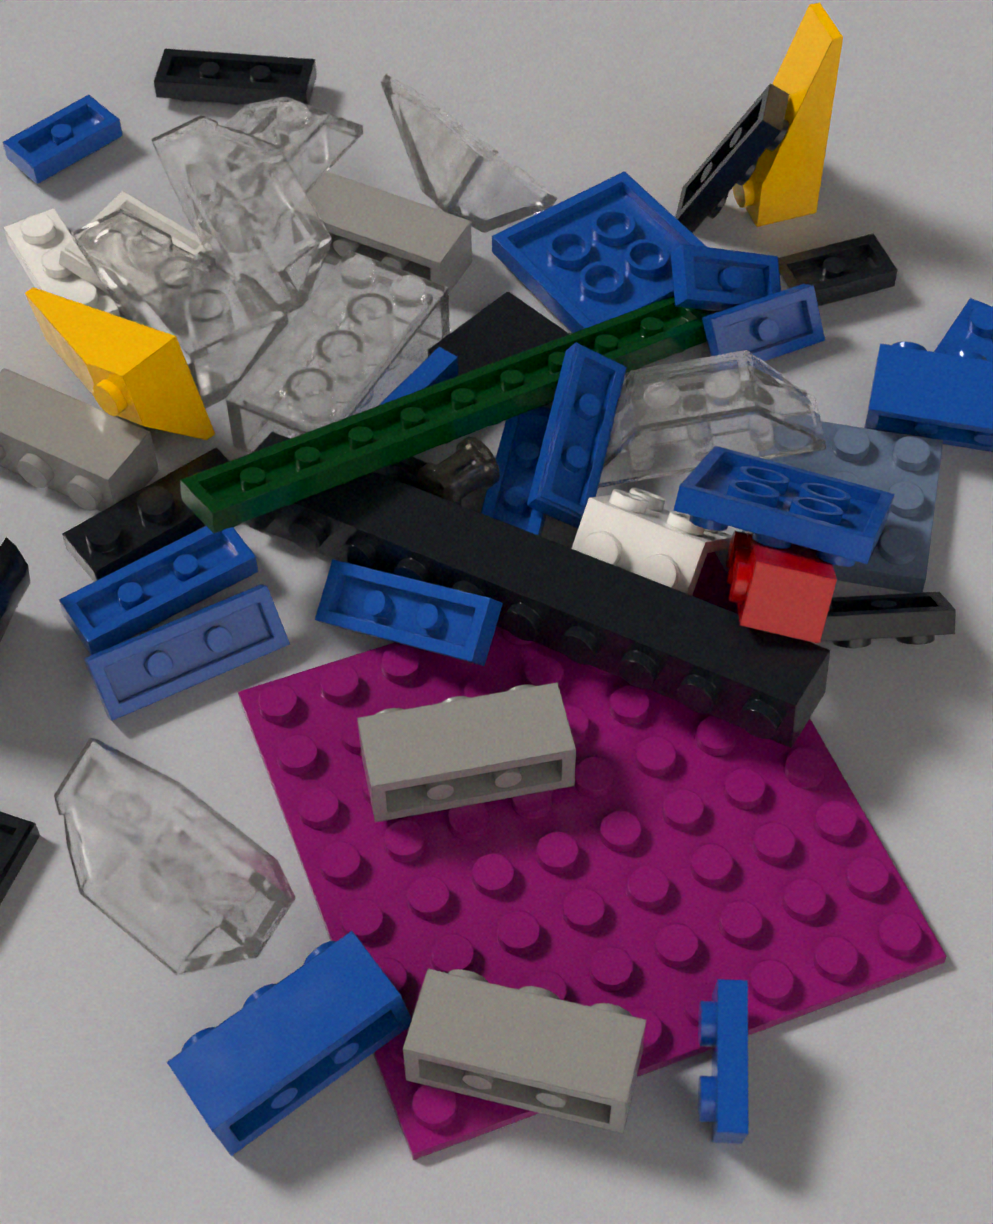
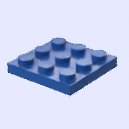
M625 171L492 235V253L572 333L673 296L671 251L682 244L707 247Z
M714 446L679 485L674 511L690 515L689 521L704 529L725 531L728 526L753 532L752 538L760 544L780 549L790 548L791 543L817 550L816 556L827 563L851 567L855 565L856 561L868 564L888 519L895 494Z

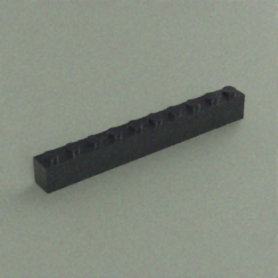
M272 431L253 452L290 438ZM375 471L299 500L294 504L245 521L248 526L255 530H265L294 542L306 551L318 552L337 561L494 599L503 603L496 626L509 631L515 637L548 647L565 654L576 663L589 664L623 678L634 687L652 690L683 703L692 711L710 714L743 728L755 737L770 739L789 748L793 747L826 691L830 650L806 640L741 626L739 614Z

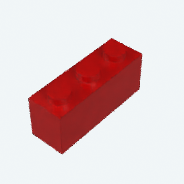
M734 530L726 559V568H729L727 584H731L729 601L735 602L738 605L740 625L820 644L837 582L833 564L819 559L816 556L817 550L792 543L791 547L787 549L773 548L756 542L752 538L753 532L745 530L744 533Z

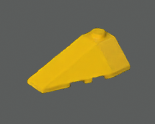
M820 2L808 6L772 85L789 94L784 118L789 121L788 130L774 151L766 149L761 154L756 168L748 181L742 186L737 183L733 186L736 203L740 208H746L756 227L817 212L843 42L842 34Z
M35 287L25 292L45 340L94 396L99 406L111 416H119L145 427L208 440L215 434L176 336Z

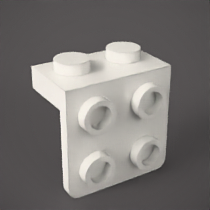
M631 488L630 492L613 489L612 494L609 496L589 497L571 549L692 596L707 553L729 549L732 535L723 531L698 527L689 521L690 515L663 509L666 499L654 493L638 488Z

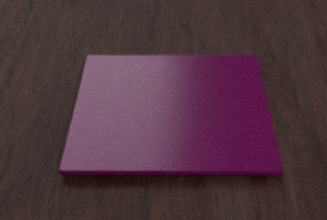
M715 552L707 553L692 596L738 614L737 603L729 601L731 584H727L728 574ZM497 626L485 666L394 642L238 692L239 700L330 941H338L350 931H353L400 993L411 1018H413L427 969L445 973L456 969L468 970L481 975L492 984L517 990L526 986L540 987L553 992L560 1000L590 1007L598 1003L613 1004L627 1010L633 1017L646 1020L643 1053L637 1077L712 1049V1046H699L700 1001H712V993L718 979L748 980L749 1036L943 964L946 960V954L811 719L808 720L793 747L789 748L770 739L755 737L743 728L710 714L692 711L683 703L652 690L634 687L623 678L589 664L576 663L565 654L533 641L521 640L509 631ZM558 682L576 748L574 786L375 822L361 755L357 718L375 715L389 708L410 709L442 703L449 698L457 696L472 698L506 692L519 685L540 686ZM409 1027L373 1053L413 1160L539 1114L538 1112L407 1081L403 1047Z

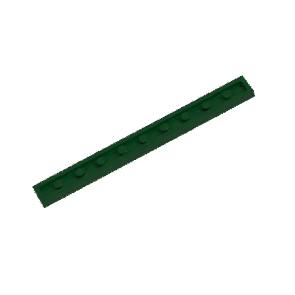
M673 295L180 479L182 501L214 534L227 528L235 527L250 519L294 504L309 496L345 484L350 480L399 463L414 455L440 445L448 444L455 439L499 424L504 420L553 402L565 352L574 343L581 344L626 366L627 373L707 342L702 317L708 315L700 309L675 306V296Z

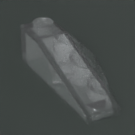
M385 74L380 83L420 189L437 205L435 209L470 220L473 228L486 233L553 206L557 198L532 176L518 166L514 165L512 168L508 162L497 155L498 151L465 130L463 124L426 96Z
M119 209L71 232L73 241L126 319L177 337L205 409L247 387L288 324L287 313L257 280L243 273L235 277L216 266L215 258L202 251L195 256L174 245L170 234L123 209Z

